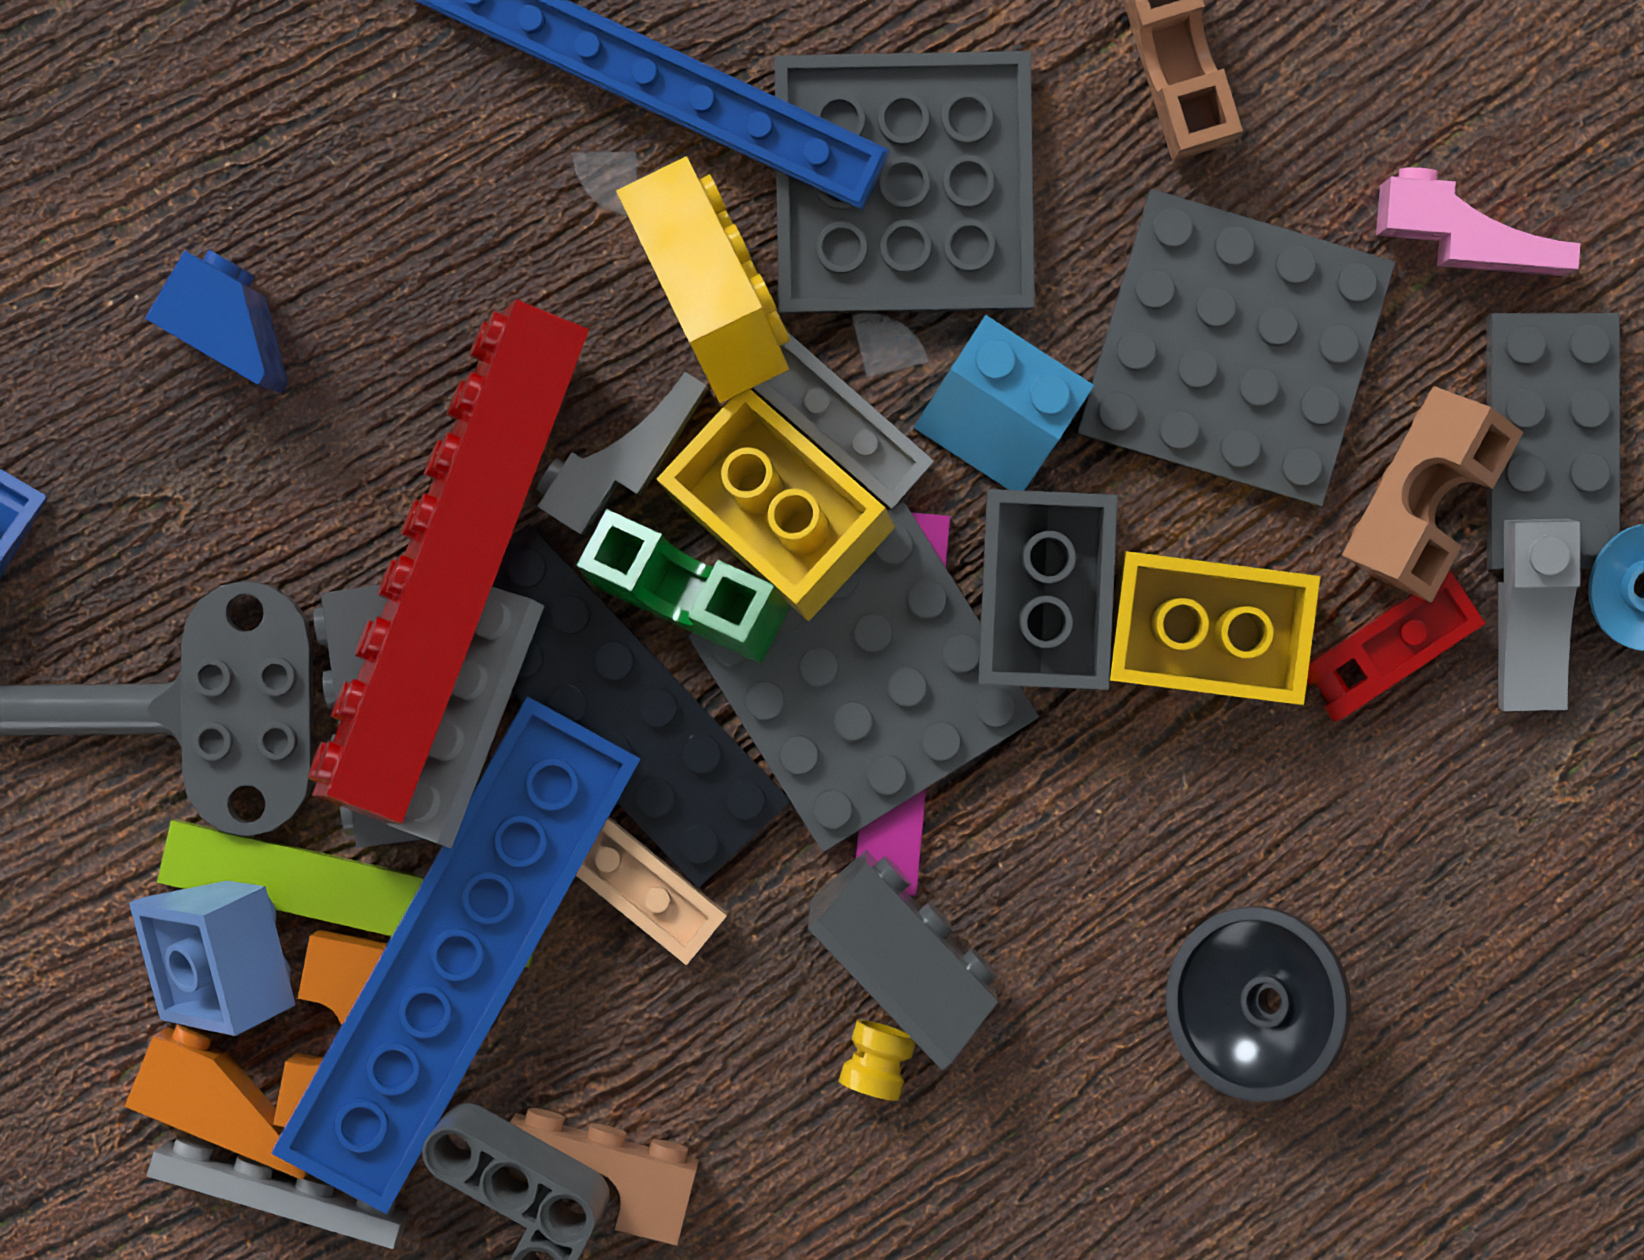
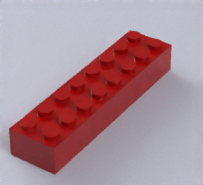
M518 299L513 301L502 313L494 311L489 321H483L470 351V357L479 360L475 372L471 371L466 381L460 380L447 411V416L456 419L451 433H446L443 441L437 440L425 468L424 475L433 479L428 494L424 493L420 501L414 500L401 531L402 536L410 538L405 555L400 554L397 561L393 559L390 561L382 579L378 596L387 599L381 617L376 616L374 621H367L359 639L355 657L364 660L357 679L353 678L351 682L345 681L334 704L331 717L341 721L333 742L328 741L327 744L321 742L312 761L308 779L317 782L312 796L384 823H403L589 329Z

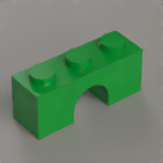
M607 509L576 565L597 589L759 664L765 658L790 610V606L773 584L720 560H717L714 567L706 565L672 546L662 534Z

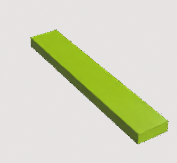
M175 819L170 822L157 883L183 889L227 880L266 886L268 897L273 902L275 910L392 936L425 876L252 836L222 832L217 828ZM534 951L525 967L529 968L531 966Z

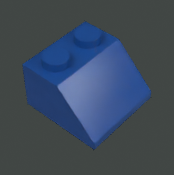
M209 249L203 260L184 250L145 319L252 382L283 394L288 385V379L267 299L250 288L256 276Z

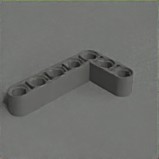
M461 1103L451 1107L424 1142L422 1149L423 1160L428 1170L434 1176L527 1228L510 1260H541L535 1251L546 1252L554 1260H579L608 1206L610 1199L609 1187L603 1176L481 1106L472 1103ZM449 1134L461 1136L467 1141L471 1150L466 1151L458 1148L451 1141ZM505 1166H512L521 1170L527 1177L528 1182L515 1180L509 1175ZM562 1198L577 1201L582 1205L586 1213L571 1211L565 1206Z

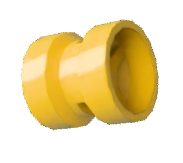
M859 1019L856 1021L851 1038L857 1048V1052L853 1053L851 1059L844 1062L839 1083L869 1096L898 1101L904 1084L900 1074L902 1069L900 1063L912 1058L916 1042L905 1031L881 1023Z

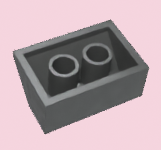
M987 489L978 684L1109 690L1118 495Z
M866 849L810 900L808 930L943 1071L954 1061L998 1003L996 987L992 983L997 978V974L975 949L971 948L965 954L949 937L954 931L952 925L933 904L928 902L921 908L905 891L911 883L891 859L884 856L880 861H877Z

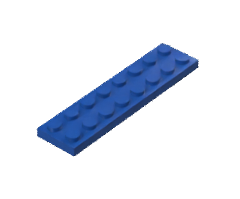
M526 695L474 788L452 848L442 845L272 1148L271 1154L387 1214L422 1152L426 1138L441 1118L640 761L638 756Z

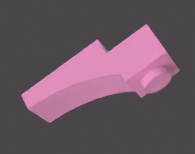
M1414 167L1399 169V177L1391 176L1380 185L1376 236L1439 241L1437 266L1565 276L1579 269L1581 243L1557 241L1535 236L1489 218L1455 195L1456 181L1437 180V170Z

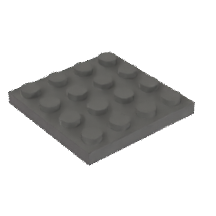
M1031 51L774 56L775 97L883 146L891 152L863 211L776 171L779 314L1034 310Z
M1150 189L1091 382L1094 387L1087 396L1076 435L1312 506L1321 507L1334 469L1395 261Z
M904 501L888 510L896 528L809 622L789 605L790 610L761 664L697 634L692 633L688 636L822 852H825L1039 718L1020 686L978 684L981 623Z

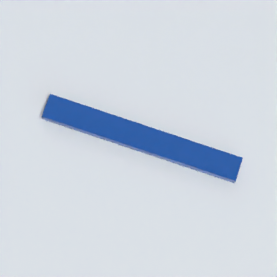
M413 0L862 211L891 153L889 149L569 0Z

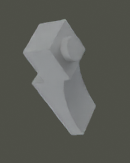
M684 372L657 408L621 439L584 459L573 452L566 462L556 458L548 467L536 488L537 491L544 494L537 507L579 534L586 536L619 483L642 496L708 393L709 388L707 385Z
M1571 519L1504 520V582H1498V708L1502 711L1568 710L1571 627L1576 589L1580 587V521Z

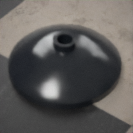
M1253 906L1236 908L1215 915L1202 923L1187 937L1176 954L1169 972L1166 988V1011L1170 1031L1179 1052L1201 1079L1229 1096L1248 1101L1262 1102L1274 1101L1298 1094L1318 1082L1331 1069L1347 1039L1351 1019V997L1347 977L1337 954L1328 941L1315 928L1288 912L1275 908ZM1271 989L1276 990L1281 997V1007L1278 1011L1271 1009L1267 1001V996Z

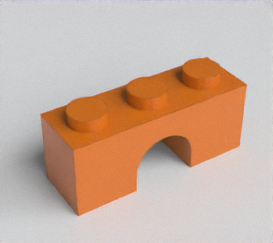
M324 929L311 934L298 999L321 1003L329 1007L337 1015L342 1025L388 942ZM295 1053L285 1062L273 1125L285 1127L323 1057Z

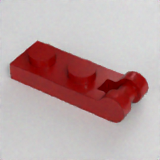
M1449 570L1432 603L1409 594L1329 649L1311 658L1307 684H1316L1327 701L1323 708L1331 720L1337 722L1486 623ZM1352 659L1364 679L1348 688L1336 669Z

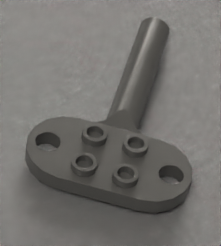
M241 581L219 586L198 601L185 621L181 643V669L176 680L160 684L0 685V736L172 735L181 745L182 774L187 798L202 819L222 832L243 836L276 830L298 814L309 797L312 780L308 779V773L314 759L313 641L308 619L293 598L273 585ZM246 594L256 597L262 604L264 612L259 626L251 631L241 630L234 624L231 618L233 603L237 598ZM245 785L253 786L260 790L265 799L264 813L258 820L253 822L245 821L238 817L233 808L232 802L236 791Z

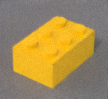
M686 156L616 190L719 403L790 370L780 346L791 341L776 311L777 308L761 275L757 273L751 261L752 258L735 223H732L726 211L727 208L711 175L709 174L698 179Z
M751 389L732 397L657 478V481L673 501L760 579L773 584L785 601L808 622L896 528L888 511L879 501Z
M1128 551L1121 552L1119 554L1112 610L1109 680L1304 705L1320 576Z

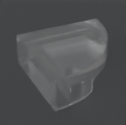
M572 153L577 177L587 194L607 211L628 217L616 190L638 180L637 153Z
M860 313L852 315L866 378L929 363L927 354L919 339L902 323L880 314Z

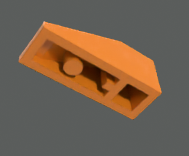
M177 1024L175 1030L166 1027L153 1035L124 1107L301 1180L309 1174L271 1154L272 1148L284 1127L273 1125L276 1112L275 1106L227 1051L211 1045L213 1037L210 1034L195 1027Z

